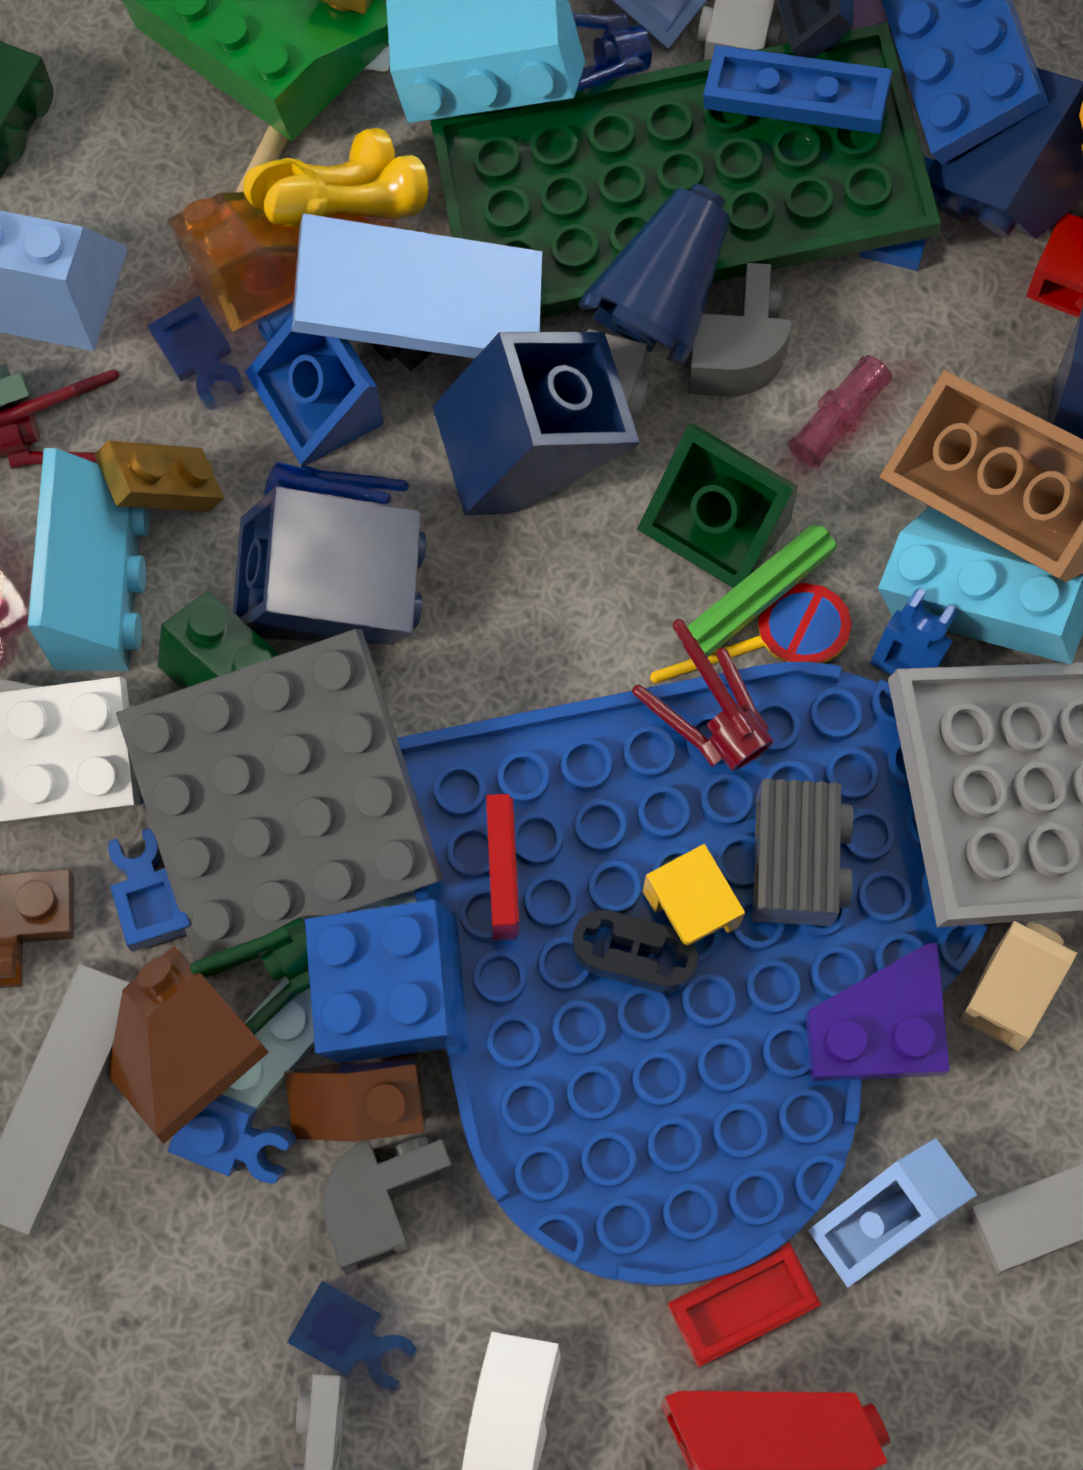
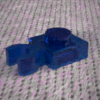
M199 295L147 325L149 333L179 381L182 382L194 374L197 375L196 389L202 404L206 408L213 410L217 407L215 399L210 393V388L216 381L224 380L229 382L237 395L244 392V386L238 371L233 366L219 361V359L232 351Z
M321 1281L287 1342L348 1378L360 1360L367 1364L371 1378L378 1385L393 1391H397L401 1383L384 1372L382 1367L384 1356L392 1350L403 1351L406 1355L413 1358L418 1353L416 1346L403 1336L387 1335L381 1338L374 1334L383 1315L324 1281Z

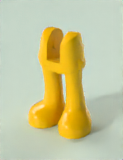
M381 128L366 129L357 134L351 144L349 160L346 163L321 166L306 164L301 160L291 158L274 160L251 168L243 182V191L250 204L260 210H264L268 220L273 224L288 227L300 226L303 214L322 217L333 214H347L384 219L415 216L424 209L429 189L427 173L420 159L413 155L395 158L392 140L388 133Z

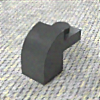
M747 263L742 316L702 315L692 349L689 394L730 397L746 395L763 388L781 370L787 356L793 319H779L781 289L770 288L771 264Z
M425 1136L407 1140L391 1148L388 1151L391 1159L382 1163H378L369 1140H364L349 1149L335 1164L324 1189L323 1216L340 1268L346 1275L410 1250L392 1199L455 1175L442 1139L430 1144Z

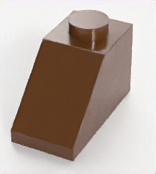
M417 1053L294 1069L284 1072L292 1133L297 1137L296 1139L357 1142L422 1133L425 1130L426 1116Z

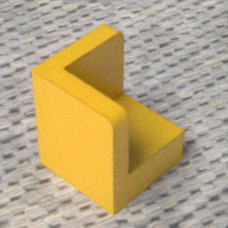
M705 844L646 874L642 892L655 914L661 910L665 911L685 945H691L722 927L727 933L740 927L745 911Z

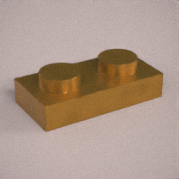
M108 440L94 454L117 507L208 512L224 499L213 474L212 466L202 448Z

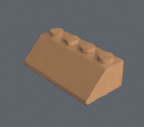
M943 370L879 478L1065 583L1083 573V439Z

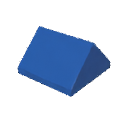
M292 313L245 373L300 465H307L384 424L377 386L347 339L293 332Z

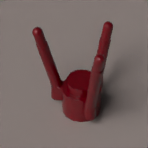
M111 369L24 403L1 407L0 457H8L11 469L32 464L42 465L43 451H30V444L40 442L39 428L34 413L116 381L119 378V372ZM68 452L98 464L95 453Z
M676 619L672 625L675 633L723 710L707 724L708 729L713 735L708 739L642 685H635L632 693L648 706L652 712L698 748L711 767H715L724 760L732 772L737 771L759 757L774 743V740L767 732L770 728L758 713L727 649L719 648L716 652V657L737 703H735L685 622L681 619Z

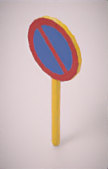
M809 583L796 584L760 614L758 620L759 636L724 648L727 649L731 658L766 647L772 656L782 662H815L825 664L837 657L848 644L852 628L849 609L837 594L824 586ZM717 650L707 657L712 665L719 662L716 657ZM689 659L652 672L650 680L653 683H660L695 671L697 668L693 661Z

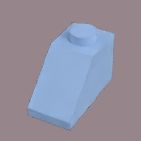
M935 1138L896 1161L811 1227L808 1232L846 1286L850 1287L977 1196V1193Z

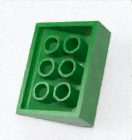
M122 0L135 27L290 141H293L389 44L387 4L385 0H373L365 14L356 11H339L320 0Z

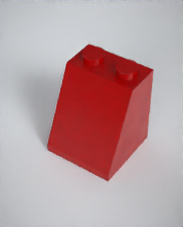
M676 1391L665 1396L661 1403L662 1410L689 1470H873L888 1463L882 1447L891 1443L886 1427L875 1406L872 1403L861 1406L855 1392Z

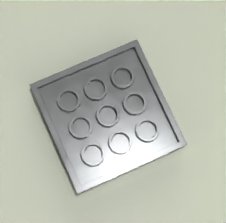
M1072 662L1071 665L1066 663L897 669L888 678L937 927L1083 917V662Z

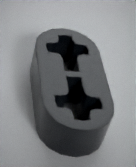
M596 910L580 919L574 929L572 951L575 960L584 970L594 975L655 992L672 993L681 990L690 982L697 967L698 952L695 944L685 945L676 930L669 926L611 910ZM600 927H606L613 930V942L632 949L631 953L609 949L606 952L605 958H597L592 955L593 944L583 939L585 935L596 936ZM664 945H671L677 948L676 959L684 962L685 968L674 967L670 976H662L657 973L658 962L638 956V950L660 954Z

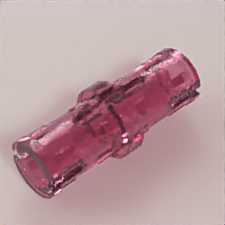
M862 356L858 360L857 365L835 390H828L820 397L817 404L819 409L788 443L792 454L811 468L820 467L823 459L847 431L853 433L859 428L864 419L862 413L885 386L892 382V375L889 369L873 356Z

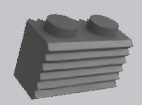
M763 779L756 795L753 922L832 926L839 915V908H849L851 903L852 871L851 868H840V844L851 843L853 806L851 804H841V784L837 782L828 784L823 781L814 783L812 781Z

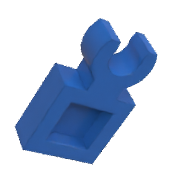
M918 588L913 592L902 611L896 610L887 624L870 664L890 675L897 669L941 667L953 642L952 639L944 635L956 618V607L949 604L942 615H933L926 611L922 605L926 591Z
M150 828L142 830L146 847L143 854L137 858L125 857L123 847L117 838L110 840L108 846L111 860L117 869L128 878L126 881L110 885L126 945L131 952L186 935L185 928L190 927L187 914L178 909L166 868L156 870L162 856L155 834Z
M221 1094L172 1137L168 1152L228 1177L236 1171L239 1162L242 1161L246 1163L248 1171L257 1180L264 1183H276L284 1176L286 1169L271 1163L267 1159L265 1147L266 1145H273L278 1149L288 1151L295 1144L297 1137L290 1130L283 1127L273 1126L263 1131L252 1127L258 1109Z

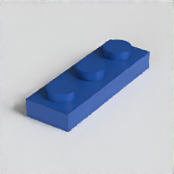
M715 45L703 94L704 109L880 134L891 85L892 69Z

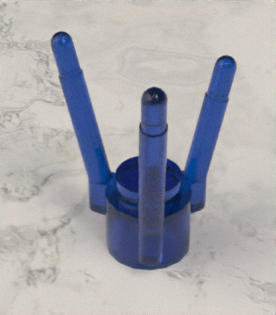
M572 12L575 26L605 30L603 37H598L594 41L593 53L596 64L583 68L581 77L578 80L576 93L623 75L644 72L650 68L652 62L651 43L649 35L642 25L628 26V19L625 13L601 16Z
M280 461L273 466L268 475L264 496L277 486L365 502L388 504L391 501V495L383 492L384 490L405 492L408 490L409 484L406 480L326 471L306 465L298 467Z

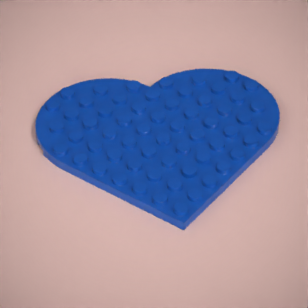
M780 662L738 669L758 713L770 728L767 732L774 740V743L759 757L734 772L730 770L724 760L715 767H711L698 748L652 712L648 706L633 695L632 691L397 737L443 877L442 881L414 889L416 902L435 899L457 915L469 1045L446 1048L468 1149L484 1184L508 1218L528 1238L551 1255L572 1267L600 1278L624 1284L648 1287L683 1286L703 1283L732 1274L756 1263L781 1247L812 1218L835 1187L846 1165L845 1161L860 1115L861 1079L811 1082L806 1026L808 1010L927 943H937L943 992L962 972L976 952L988 929L987 924L937 927L888 682L880 679L877 683L856 674L841 671L842 666L815 662ZM718 673L735 703H737L724 674ZM702 677L646 688L708 739L713 735L708 729L707 724L723 710ZM763 779L812 781L814 783L823 781L828 784L837 782L841 784V804H851L853 806L851 843L840 844V868H851L852 871L851 903L849 908H839V915L832 926L753 922L756 795ZM510 794V798H513L519 906V935L516 936V940L493 941L486 795ZM705 844L745 914L740 927L727 933L722 927L694 942L698 952L697 967L690 982L684 988L672 993L655 992L594 975L584 970L578 964L572 951L574 929L579 920L590 912L611 910L674 928L664 910L655 914L642 892L646 874ZM600 927L596 936L585 935L583 939L593 944L592 955L597 958H605L606 952L609 949L631 953L632 948L613 942V930L606 927ZM664 945L660 954L638 950V956L658 962L657 973L662 976H670L674 967L685 968V963L676 959L677 948L671 945Z

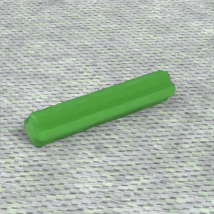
M817 525L807 527L687 626L707 657L834 554L837 545L825 527Z

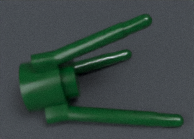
M300 916L262 937L191 963L190 971L192 974L201 973L204 978L261 957L274 982L287 977L289 983L245 1023L251 1032L256 1035L298 994L310 988L305 923Z

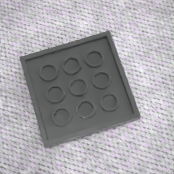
M353 629L116 712L178 909L188 916L190 927L185 928L195 961L262 937L300 916L305 923V919L341 914L443 880L362 629Z

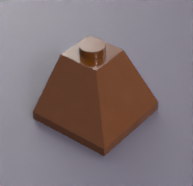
M175 946L163 956L148 962L140 970L137 978L122 990L108 1069V1077L163 1144L269 1053L201 973H191V963Z

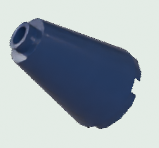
M694 183L690 191L677 188L584 292L579 307L583 311L598 307L593 317L598 323L622 338L647 344L646 350L649 352L653 350L656 342L671 349L666 360L684 365L689 354L692 353L730 222V216L722 209L726 201L716 192L700 184Z

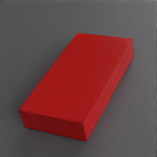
M510 794L486 795L493 941L516 940V936L519 935V906L513 798H510Z
M790 1242L782 1245L754 1264L732 1274L716 1278L667 1303L670 1313L698 1368L822 1305Z

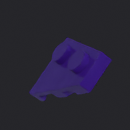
M937 943L923 945L808 1010L806 1026L811 1082L945 1076L950 1071Z

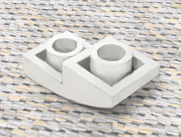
M491 1332L474 1401L462 1470H538L547 1435L545 1417L561 1358L559 1344Z

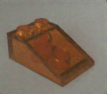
M244 192L218 193L210 198L196 200L187 205L182 212L167 219L191 276L232 332L294 301L300 226L288 227L273 224L268 220L264 210H260L250 204ZM347 214L324 216L372 224L365 216Z

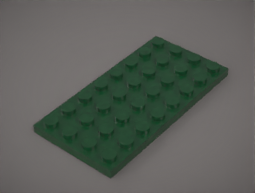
M888 22L849 30L835 47L815 57V59L892 69L891 85L880 134L704 109L703 94L712 59L577 87L575 96L571 99L430 120L451 236L542 251L540 317L581 309L579 303L584 292L677 188L690 191L694 183L705 186L719 194L726 201L722 209L730 216V222L712 282L745 276L747 263L771 264V270L939 236L941 222ZM789 43L757 49L758 51L796 56L791 51Z

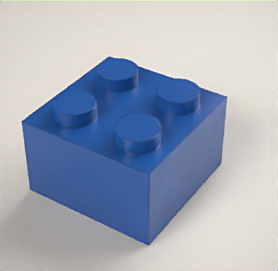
M432 899L305 919L315 1054L339 1063L469 1045L457 915L455 912L437 900Z

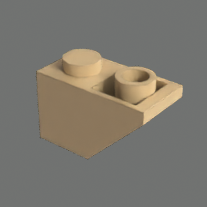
M1014 921L992 953L959 1021L1019 1052L1032 1036L1077 953L1063 946V938L1053 930L1036 923H1027L1024 926Z

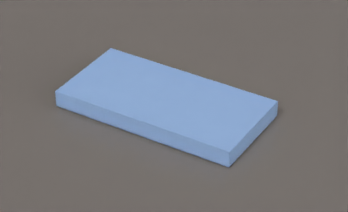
M303 214L299 232L292 331L476 358L498 332L540 331L542 251Z

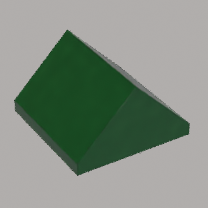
M691 423L687 425L637 530L734 588L759 568L790 524L798 486Z

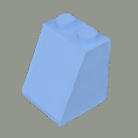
M0 211V332L95 351L127 253L126 245L85 227Z

